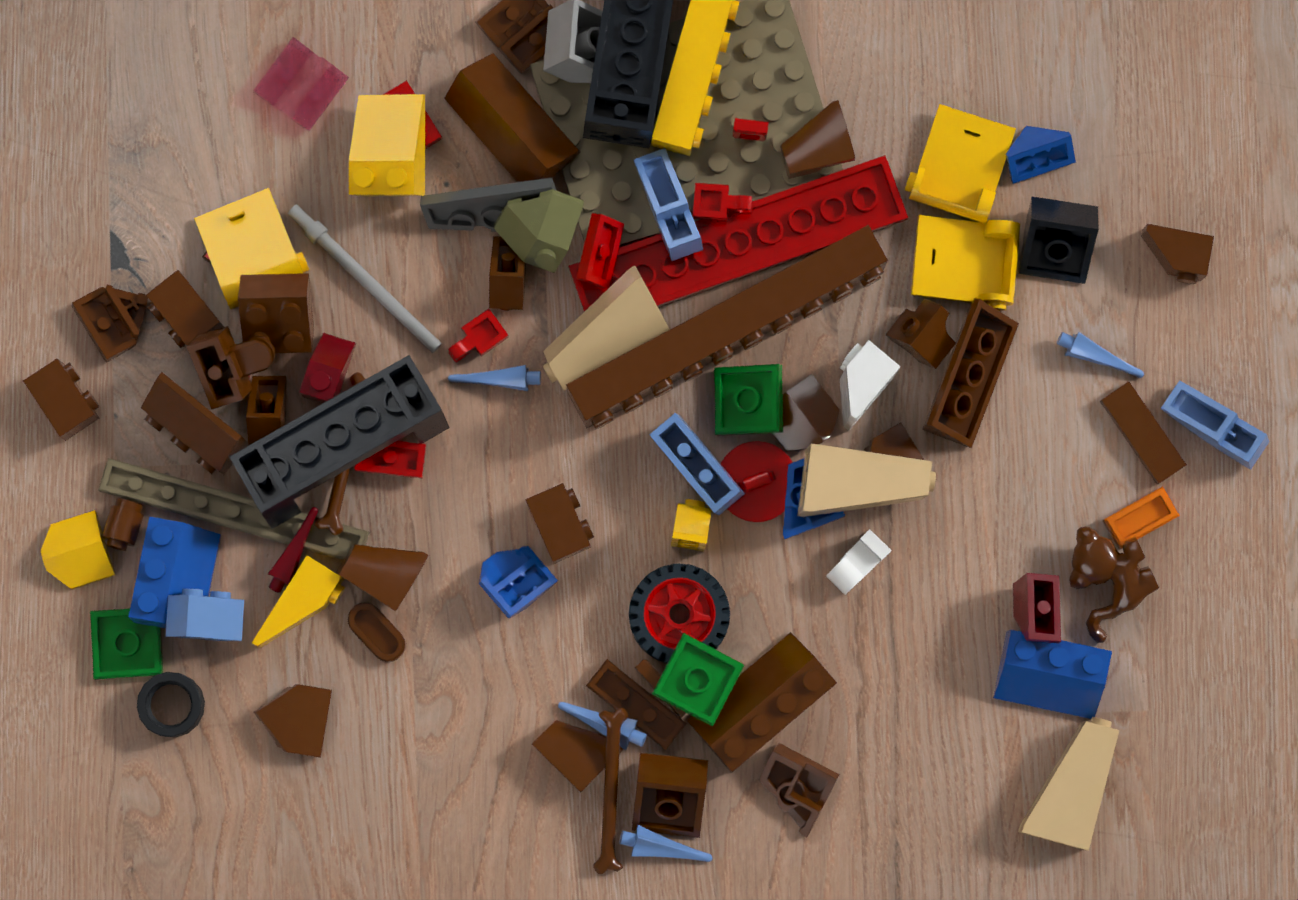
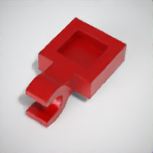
M695 183L693 219L727 221L728 211L742 214L752 213V196L729 195V185Z
M488 308L461 327L466 337L452 345L448 349V353L455 363L464 359L474 349L482 357L509 338V335Z

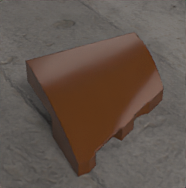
M838 100L831 102L780 146L788 179L820 172L822 168L855 161L853 146Z
M354 544L336 573L396 611L429 555L422 551L416 552Z
M556 720L532 743L580 792L605 768L606 736Z
M779 743L772 751L759 780L768 792L776 796L780 808L784 813L789 812L799 825L800 834L807 838L840 774Z

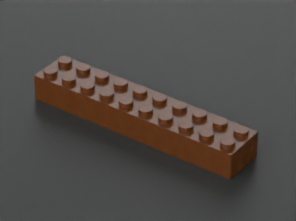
M867 225L566 384L567 393L586 429L592 425L595 430L613 421V414L624 410L625 414L642 406L643 398L654 394L655 398L671 391L675 381L683 378L685 382H688L703 373L702 369L709 363L713 362L715 366H718L731 359L734 350L742 346L744 350H748L762 342L761 338L764 337V334L773 331L774 335L783 332L792 326L791 322L794 321V318L802 315L804 319L815 315L822 310L821 306L826 301L832 299L833 303H837L852 294L851 291L860 283L865 288L881 279L880 275L884 273L883 270L888 259L871 228Z

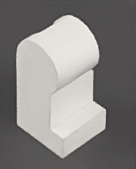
M869 529L840 559V562L826 577L846 595L892 550Z

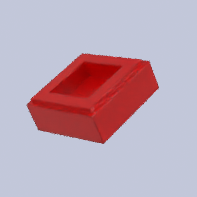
M735 118L732 137L764 142V140L766 141L769 122Z

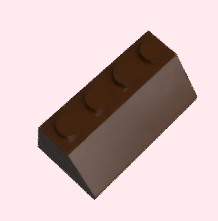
M790 632L738 677L713 726L693 716L687 721L732 773L837 684V682L816 657Z

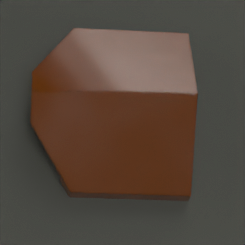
M811 374L783 394V433L772 434L785 451L806 449L811 443L820 445L832 436L840 409Z

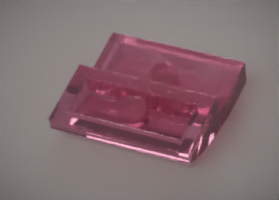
M293 37L253 89V92L298 125L310 131L349 77Z

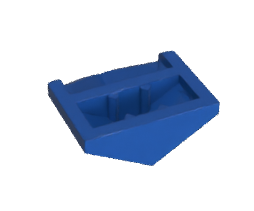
M523 546L520 549L496 552L485 560L481 566L479 585L509 619L527 609L555 585L558 580L529 546Z

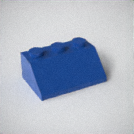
M149 517L128 617L134 623L166 628L168 595H182V589L203 590V596L209 597L221 534L183 522Z
M1009 630L1005 635L993 698L1092 719L1096 715L1106 685L1112 651L1063 640L1060 643L1026 641L1022 632Z

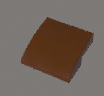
M500 0L475 23L505 58L522 74L530 67V64H533L545 54L548 11L553 9L551 4L548 5L545 0Z

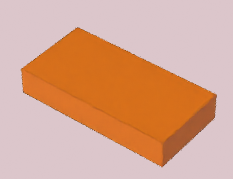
M1162 486L1105 518L1103 522L1120 550L1123 548L1126 540L1136 537L1138 540L1180 515Z

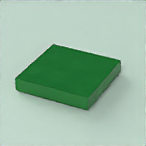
M782 365L714 367L715 435L783 433Z
M130 608L90 611L93 679L155 676L163 673L161 628L134 623L128 617Z
M683 633L651 695L713 726L744 664Z

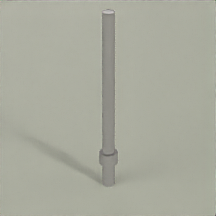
M297 204L289 210L288 215L306 231L304 235L313 244L318 243L424 346L432 353L441 346L442 343L327 234L328 229L319 220L315 222Z

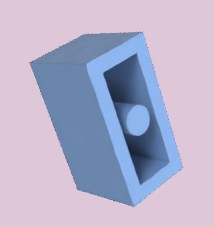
M182 589V595H168L166 637L213 641H242L244 600L231 599V592L210 591V597L203 596V590Z

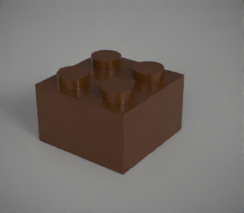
M309 273L241 275L238 306L242 342L257 337H264L272 343L275 353L312 352L314 320Z

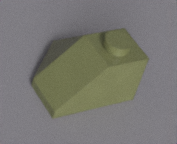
M554 189L540 192V197L522 201L521 198L509 200L494 223V229L523 262L555 273L569 250L584 200Z

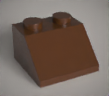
M640 753L632 830L636 831L637 825H640L654 833L700 838L708 760Z

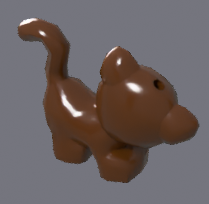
M1085 526L1077 530V545L1074 548L1072 558L1073 571L1069 581L1070 586L1076 589H1084L1091 584L1099 585L1106 583L1110 579L1113 581V604L1092 610L1086 621L1089 635L1097 643H1103L1106 641L1107 634L1101 628L1100 622L1116 618L1124 612L1134 610L1146 596L1158 590L1159 586L1151 569L1148 566L1140 568L1138 565L1140 561L1145 559V555L1136 537L1126 540L1123 545L1124 553H1119L1111 539L1099 536L1097 531Z

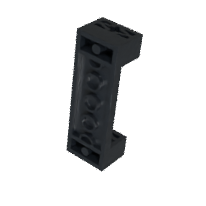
M604 0L583 138L650 149L673 0Z
M408 355L230 456V459L270 528L273 529L301 513L294 499L412 432L421 445L450 427L441 407L412 358Z

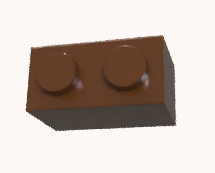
M179 270L175 271L146 294L152 302L147 306L159 322L166 319L173 328L168 334L180 348L185 345L188 346L198 335L224 327Z
M57 358L23 380V382L58 435L66 441L100 419L95 412L99 405L88 390L84 393L81 391L76 383L81 378L69 362L64 365Z
M562 483L525 499L553 564L591 548L589 540L594 538L587 520L580 521L575 509L580 507L573 488L566 490Z

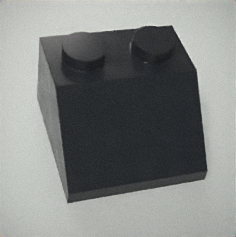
M1032 196L1025 223L1019 274L1085 284L1099 230L1098 206Z

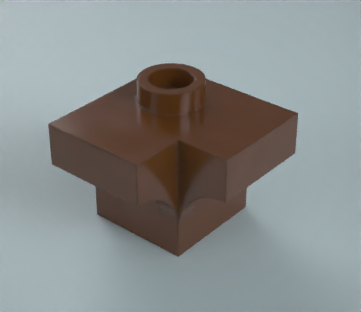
M924 299L915 311L905 309L886 333V336L891 341L909 352L918 362L934 369L940 365L956 344L946 330V320L950 313L942 305Z

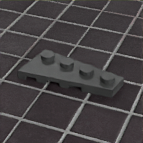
M552 178L424 195L421 196L420 207L429 229L472 231L475 226H485L491 229V232H497L494 229V223L507 201L521 198L522 201L540 197V192L551 189L556 190Z

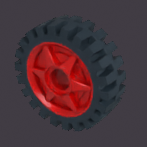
M690 564L665 565L652 571L636 587L629 606V623L635 640L647 654L664 663H668L683 633L716 650L722 643L730 622L729 602L722 586L707 571ZM676 605L685 606L689 611V619L682 624L673 622L669 615L672 607Z

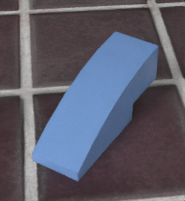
M663 148L634 159L638 175L671 261L703 250L701 236L666 149Z
M1180 380L1161 407L1165 413L1195 435L1250 470L1269 444L1266 433L1238 418L1237 413Z

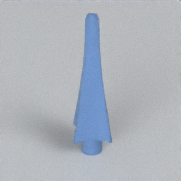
M1061 332L1057 340L1058 345L1067 348L1065 356L1108 366L1138 378L1144 376L1142 370L1114 356L1080 332L1076 335L1073 334V336Z
M526 365L480 373L449 375L448 381L528 391V385H541V371H529Z
M565 702L558 704L559 709L576 717L607 737V727L605 722L599 717L600 712ZM627 718L621 726L620 747L624 750L627 749L630 742L642 747L646 740L647 734L635 729L638 720Z
M637 825L635 833L622 831L620 836V844L632 847L631 857H669L710 862L713 859L711 854L677 843L640 825Z

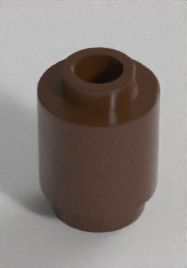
M116 499L115 505L110 507L102 533V538L108 540L106 546L121 551H126L127 546H135L144 517L141 513L143 508L141 504L125 499Z

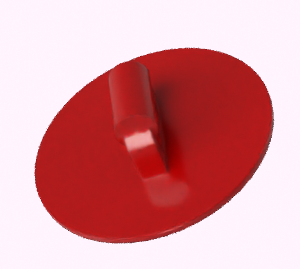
M763 441L746 442L733 448L724 457L721 465L745 494L727 510L736 517L749 522H764L781 515L785 511L788 464L793 463L790 457L779 447Z

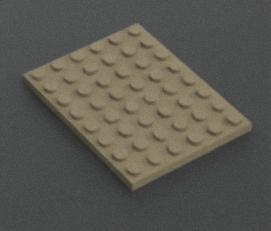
M744 0L739 3L735 21L728 19L725 32L731 33L726 53L719 51L716 64L722 65L717 85L710 83L707 94L713 97L708 117L701 116L698 126L704 129L699 149L693 147L690 156L666 150L687 199L692 217L695 183L729 185V195L752 196V201L843 170L842 165L839 164L822 168L820 172L791 179H788L780 146L824 109L789 0ZM685 18L669 23L653 132ZM544 60L530 64L543 110L580 150V153L562 169L569 195L584 200L578 220L584 243L592 213L603 214L625 223L619 247L660 234L634 159L661 150V148L651 146V143L650 149L583 138L591 83H571L543 71ZM735 118L769 122L766 141L732 137Z

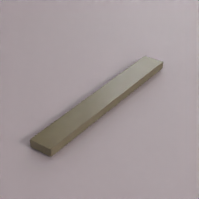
M110 458L107 460L98 491L288 545L308 515L300 513L271 529L252 498ZM316 517L311 526L304 549L344 560L354 544H367L370 532L342 524L343 532L334 536L329 529H318L316 527L315 521L321 519Z

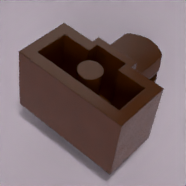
M228 326L198 335L187 346L211 409L243 400L253 389L248 376L267 370L275 359V348L268 339L257 337L235 344Z

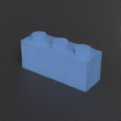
M674 413L649 434L715 514H722L745 494L677 413Z

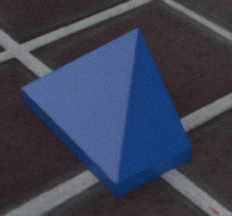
M1026 126L1006 153L1010 178L1013 184L1076 163L1072 137L1069 132Z

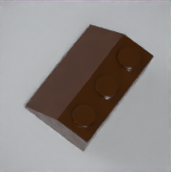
M163 372L159 374L141 406V409L148 414L144 420L159 432L164 427L174 435L170 441L183 452L187 453L190 448L200 456L196 462L209 473L213 474L217 469L224 475L233 464L230 456L246 448L248 442Z

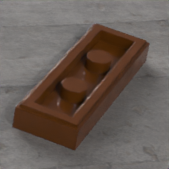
M1127 382L1100 400V403L1157 485L1187 465L1130 382Z
M608 659L586 684V687L615 710L620 707L624 708L628 713L629 719L638 720L636 727L647 734L649 738L664 750L668 748L687 724Z

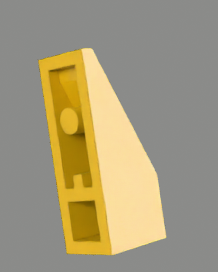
M685 499V504L678 503L671 546L704 552L711 517V509L705 508V502Z
M306 556L252 643L262 648L326 609L330 602L335 605L345 590V587L341 585L344 578L311 557Z

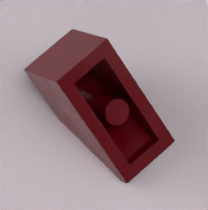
M323 333L309 361L299 393L304 398L320 403H325L339 395L356 343Z
M1026 573L1013 583V617L1026 641L1061 642L1059 575Z

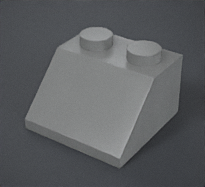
M569 0L548 11L543 71L567 82L591 83L602 10L580 0Z

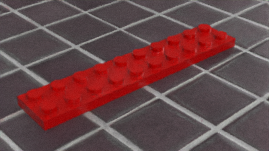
M886 155L752 201L751 214L728 211L727 221L706 219L695 221L701 236L703 250L671 261L661 233L620 247L610 287L628 269L636 266L655 303L660 307L820 251L867 225L874 232L908 220V215ZM580 262L569 265L568 268L585 312L608 289L599 288L576 279Z

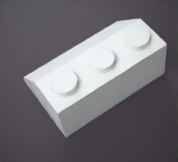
M870 340L863 347L857 343L845 357L840 367L844 371L840 378L843 425L848 431L892 381L901 367Z

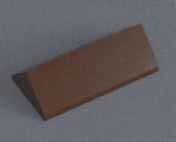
M494 53L460 70L444 97L448 104L517 182L553 178L580 153V150Z
M974 298L969 305L956 339V344L953 347L922 430L972 448L1019 323L981 299Z

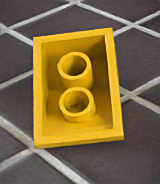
M424 94L358 95L349 154V195H425Z

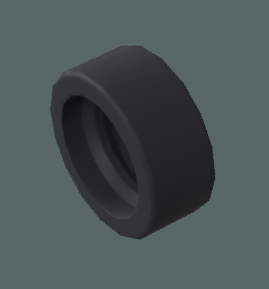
M165 672L155 675L144 683L138 694L137 711L139 718L149 731L159 736L179 737L188 734L198 726L204 715L205 700L202 690L193 679L181 673ZM169 684L178 685L185 689L191 700V709L187 718L175 725H165L159 722L151 710V700L155 692L162 686Z

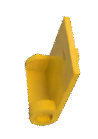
M939 104L917 173L910 171L904 191L910 192V200L986 224L1006 161V153L1011 146L1016 128Z
M269 188L194 218L221 290L231 310L239 307L238 292L241 275L297 274L310 270L303 252L296 254Z
M918 215L911 295L971 303L974 298H977L998 311H1006L1007 306L1014 304L1020 223L1008 220H989L984 224L974 221Z

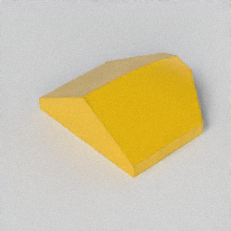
M95 510L50 525L40 551L46 571L70 589L115 576Z

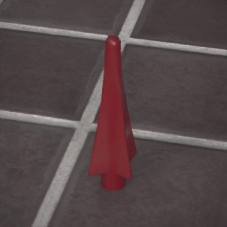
M316 507L310 509L298 532L268 572V575L273 576L268 587L277 593H281L285 583L288 585L297 571L305 542L318 513Z

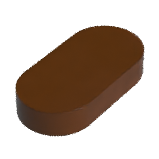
M363 602L355 605L348 614L350 629L378 659L385 662H393L403 655L406 647L403 635L375 605Z

